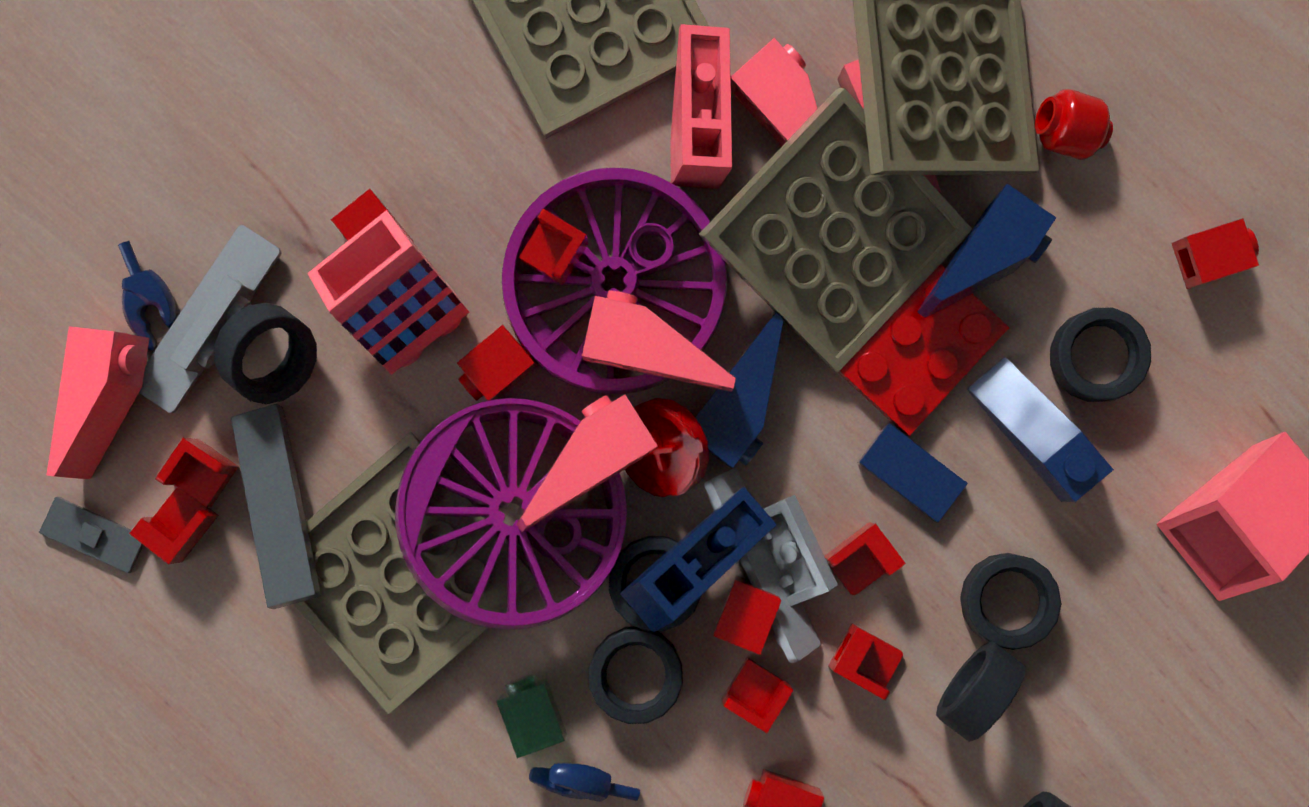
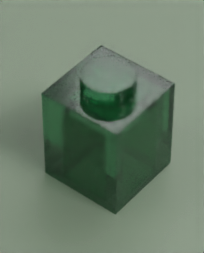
M528 675L504 685L507 693L500 695L496 702L517 759L565 741L567 732L547 678L535 682L533 675Z

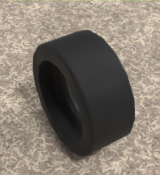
M269 303L249 305L233 314L220 329L214 345V364L221 378L247 400L261 404L281 402L297 393L311 377L317 361V343L310 328L283 307ZM282 328L288 333V349L284 360L274 371L266 376L249 379L244 375L242 360L247 347L263 332L269 329Z
M1113 307L1092 308L1070 317L1056 331L1050 346V367L1057 383L1071 396L1086 402L1113 401L1132 393L1145 380L1151 364V343L1144 327L1130 314ZM1093 326H1105L1115 330L1124 339L1128 348V363L1125 371L1116 380L1107 384H1094L1083 379L1076 372L1072 363L1071 349L1075 339L1084 330Z
M646 536L631 542L619 553L618 559L609 574V594L615 610L627 623L642 630L651 631L620 595L626 589L627 575L631 566L639 558L646 555H664L678 543L677 541L666 536ZM702 595L674 622L657 631H666L685 622L695 612Z
M1011 553L992 555L974 565L963 582L960 596L963 617L971 630L986 642L993 641L998 646L1011 650L1032 647L1045 639L1058 622L1062 604L1059 586L1050 571L1033 558ZM1013 571L1022 573L1033 582L1038 590L1039 606L1037 614L1029 624L1021 629L1009 631L997 628L989 622L983 613L981 598L983 589L991 578L999 573Z
M624 627L609 634L596 648L589 666V688L596 704L610 718L626 724H647L664 716L677 702L683 686L682 662L677 650L658 631L652 632L638 627ZM641 645L652 649L661 658L665 667V682L662 690L654 699L643 704H630L620 700L612 693L607 683V667L610 659L619 650L627 646Z
M993 641L982 645L962 665L949 683L937 706L936 716L967 741L971 742L980 738L1000 719L1013 701L1024 680L1026 666Z

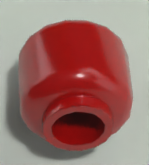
M1063 89L1042 102L1035 118V131L1039 134L1040 142L1045 149L1074 159L1085 160L1108 144L1113 133V123L1110 121L1109 108L1102 99L1076 90Z

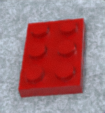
M941 264L838 372L906 436H910L1010 328L974 294L926 318L917 313L945 271Z

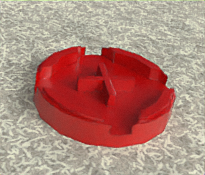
M654 398L635 406V411L658 447L648 456L625 469L626 473L638 487L653 496H678L694 488L704 477L709 462L708 441L700 423L687 408L673 400Z

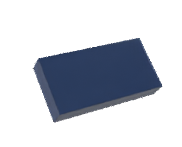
M890 423L885 425L857 462L937 523L968 484Z

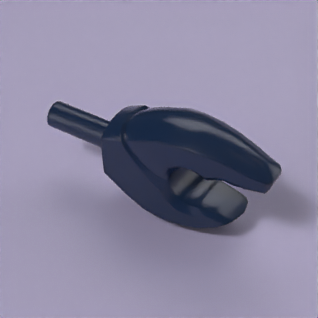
M130 241L118 244L130 274L129 277L122 279L123 313L134 335L149 338L148 350H154L157 345L151 332V323L148 322L145 316L146 310L151 305L156 306L165 325L170 329L176 320L175 301L169 287L152 269L141 270Z
M554 764L551 768L533 767L529 773L530 782L568 798L589 799L601 802L608 795L637 801L640 796V789L611 783V774L588 765Z

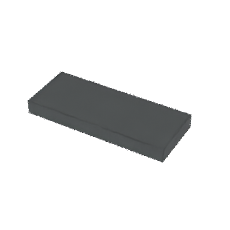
M61 497L54 498L39 531L44 536L126 573L132 572L144 546L129 534L131 529Z

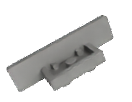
M240 225L237 227L146 363L143 385L139 392L141 395L167 412L175 413L204 369L214 364V345L220 329L233 314L252 304L250 300L281 256V249L246 226Z
M736 468L730 469L704 483L714 511L743 486L746 488ZM795 495L763 508L777 525L740 559L752 586L781 598V604L773 621L772 628L778 645L783 649L790 663L800 661L820 646V640L801 602L829 592L838 586Z

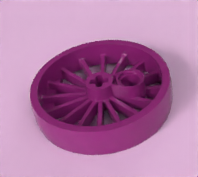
M600 168L581 172L556 183L542 193L527 208L516 224L509 239L502 266V295L506 314L517 339L527 353L543 369L559 380L576 388L595 393L628 394L647 390L669 381L670 379L645 373L635 377L615 379V367L608 365L607 377L602 378L583 362L582 353L586 336L577 355L560 338L592 310L595 296L607 298L608 292L603 289L606 285L604 274L610 271L612 274L617 275L622 271L626 275L623 278L625 289L621 292L637 296L647 303L699 326L700 331L691 343L703 352L712 339L724 310L727 294L726 262L702 237L703 246L672 257L674 246L672 236L689 222L699 234L710 223L703 210L692 198L672 183L656 175L628 168ZM604 187L615 188L612 257H609L586 193L589 190ZM633 188L651 194L648 204L620 257L623 189ZM578 195L602 260L600 261L586 247L583 254L595 268L578 261L574 269L591 277L569 276L564 285L591 287L533 307L519 287V283L561 284L546 275L519 274V256L530 240L532 232L539 224L537 217L541 210L545 209L560 218L554 211V208L565 200ZM659 199L667 201L683 214L668 229L657 223H647ZM654 235L664 242L666 249L659 259L649 261L643 259L638 254L637 244L643 237ZM707 255L711 264L713 281L692 282L639 278ZM612 288V289H610L609 291H618V290L615 289V288ZM638 288L710 291L712 299L708 315L702 319ZM594 295L555 332L551 330L540 316V314Z
M516 398L490 400L469 406L451 415L431 430L417 446L405 467L397 493L395 509L396 532L402 556L412 576L423 591L443 609L462 620L487 628L501 630L527 629L553 622L574 611L593 596L605 582L618 559L626 529V496L620 473L601 484L607 509H560L522 533L516 525L519 520H516L512 526L503 523L505 514L498 510L499 508L506 509L510 503H515L519 506L517 514L520 517L522 516L547 476L546 474L528 492L526 491L551 431L553 430L569 440L581 422L577 418L559 408L538 401ZM509 419L508 487L481 423ZM517 420L542 425L544 430L518 488ZM472 426L497 489L455 448L460 436L468 427ZM449 456L488 496L440 476ZM436 485L485 507L427 506ZM424 516L487 517L420 545L417 544ZM577 518L607 519L604 546L581 537V526ZM552 521L565 524L570 532L568 545L564 547L552 546L545 539V525ZM490 528L440 578H435L420 556L421 553L481 529ZM494 535H497V540L471 601L467 603L449 592L444 587V584ZM517 538L544 602V609L528 613H518L516 611ZM505 539H508L507 613L481 609L478 607V602ZM531 545L543 556L550 558L577 585L578 588L572 595L559 603L553 601ZM577 546L600 556L587 579H584L564 558Z

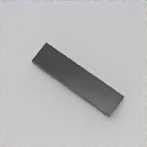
M276 403L232 416L231 422L267 608L274 610L321 597L284 409Z

